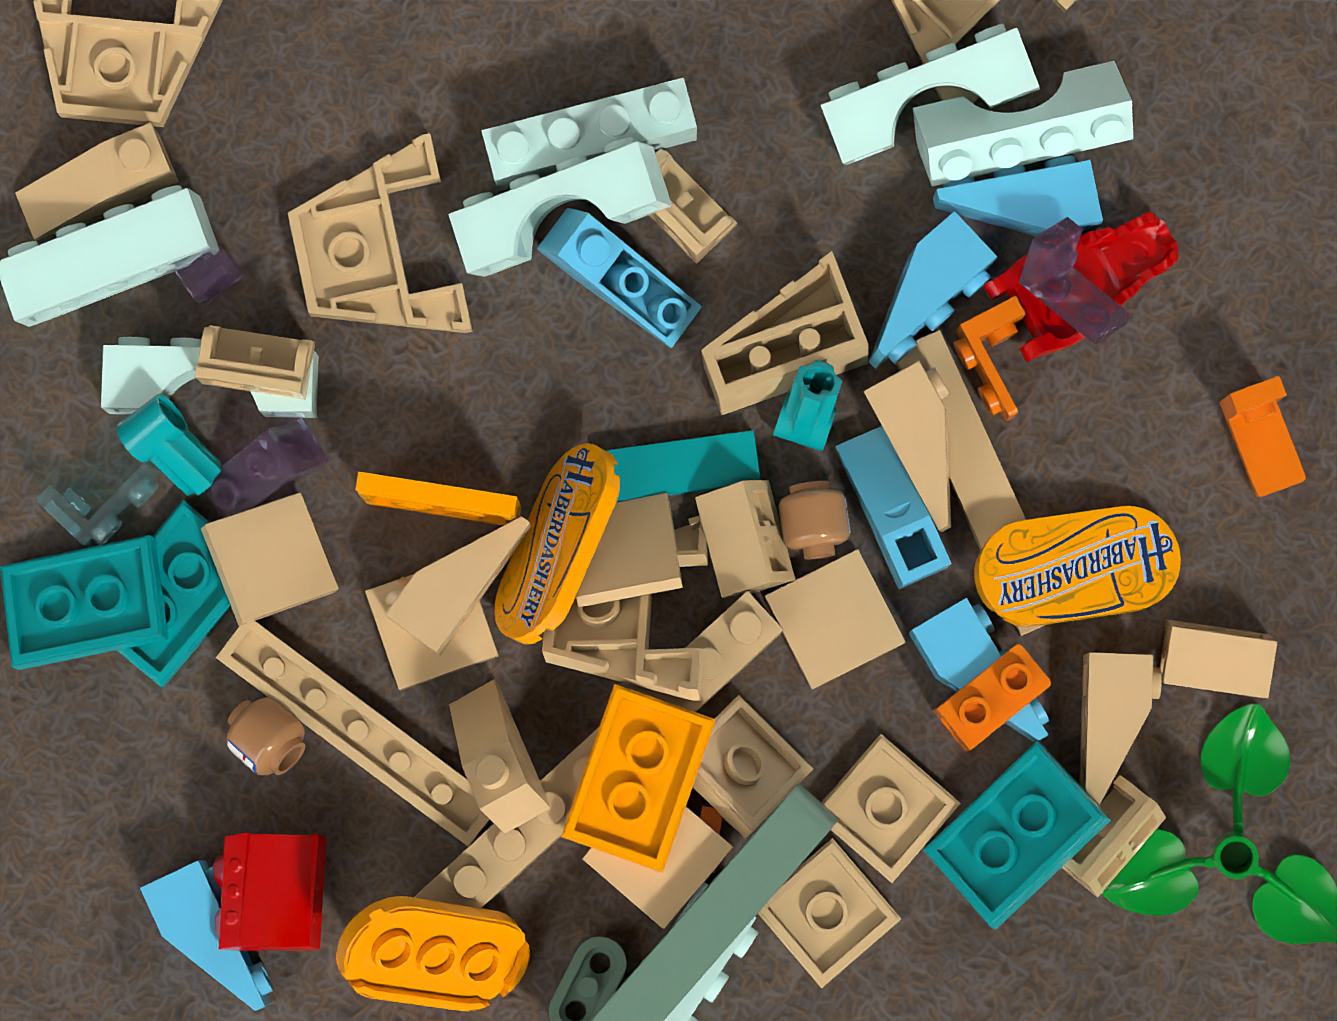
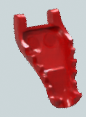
M1148 212L1114 229L1109 227L1091 231L1076 238L1065 237L1048 242L1024 255L998 277L985 283L983 288L990 300L1002 297L1006 293H1008L1010 298L1017 297L1025 312L1023 321L1034 338L1019 348L1025 361L1029 362L1038 357L1069 348L1099 330L1118 308L1140 291L1145 283L1164 273L1178 261L1177 241L1172 237L1167 224L1154 215L1153 212Z

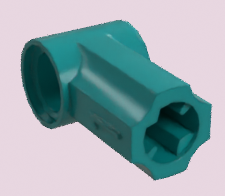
M816 360L809 366L799 367L791 390L787 392L773 433L774 436L823 452L837 410L834 405L842 384V380L837 377L832 365Z
M162 394L154 396L116 426V431L122 444L133 457L143 463L150 460L187 496L191 494L199 495L213 484L216 476L222 471L221 461L188 430L187 423L181 412L171 400Z

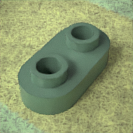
M597 936L586 940L579 946L550 1002V1021H574L566 1014V1006L573 1000L581 1001L586 1007V1015L578 1021H590L615 993L626 970L625 953L616 941L608 937ZM596 953H604L610 959V968L604 973H596L590 967V959Z

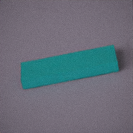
M754 430L606 450L616 458L618 464L614 465V473L620 476V490L616 503L667 493L668 496L717 490L740 481L760 480Z

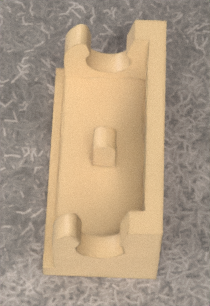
M661 148L655 154L672 206L652 213L649 216L697 264L737 226V222L678 165L666 150L664 151Z
M210 325L205 327L203 331L194 377L205 385L306 400L315 342L225 329Z
M769 480L740 481L695 497L722 598L736 596L746 591L752 594L795 581L787 546L783 542L781 524Z
M1166 619L1160 662L1162 682L1170 685L1268 699L1277 641L1270 634Z
M1121 775L1113 782L1114 789L1099 805L1111 821L1062 867L1064 871L1097 898L1166 818L1158 803Z

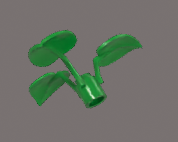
M1257 703L1245 705L1226 715L1212 729L1204 742L1200 759L1204 779L1211 787L1218 790L1233 789L1232 831L1225 832L1216 839L1212 848V855L1186 859V851L1182 841L1173 833L1157 828L1105 888L1102 894L1115 905L1134 913L1152 916L1174 914L1189 906L1199 891L1197 879L1189 868H1213L1217 866L1223 875L1231 879H1242L1253 874L1267 881L1256 889L1252 899V910L1255 921L1260 929L1271 938L1289 944L1337 943V886L1329 872L1323 865L1308 856L1292 854L1284 857L1279 862L1273 874L1268 869L1258 865V851L1253 841L1243 833V791L1253 796L1270 794L1284 782L1290 768V753L1287 743L1264 708Z

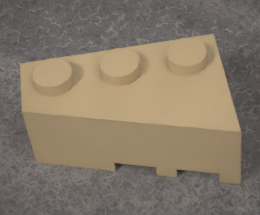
M832 251L820 259L819 264L796 282L791 281L782 288L780 294L757 312L753 310L701 350L704 370L721 415L789 392L799 367L809 366L816 360L832 365L836 375L868 364V342Z

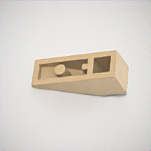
M150 122L98 144L17 191L15 194L33 238L37 241L56 233L63 227L81 223L112 208L125 205L179 181L162 139Z
M920 361L870 387L864 393L938 530L943 532L951 528L947 410L941 399L950 394L936 368L934 367L926 372Z
M521 516L418 570L410 581L405 577H401L384 601L391 606L385 616L441 655L532 529L530 522Z
M1091 652L1083 655L1079 785L1098 806L1152 709V699L1160 698L1161 669L1153 667V655Z
M495 679L449 704L461 764L479 809L504 834L551 809L500 686Z

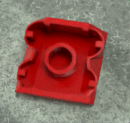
M248 832L225 836L224 852L217 856L213 863V878L218 886L222 888L221 908L215 915V931L219 936V950H320L326 854L325 837L320 834L278 835L250 834Z

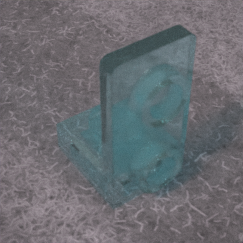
M149 461L143 463L90 519L86 515L92 507L70 487L62 493L59 489L49 485L35 500L81 544L90 547L96 541L99 545H102L119 530L122 522L118 517L132 503L139 507L154 494L159 486L154 480L162 472Z

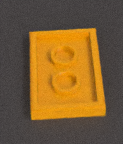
M358 471L355 490L370 505L503 526L516 520L521 515L522 507L517 496Z
M614 684L561 837L663 873L716 719Z

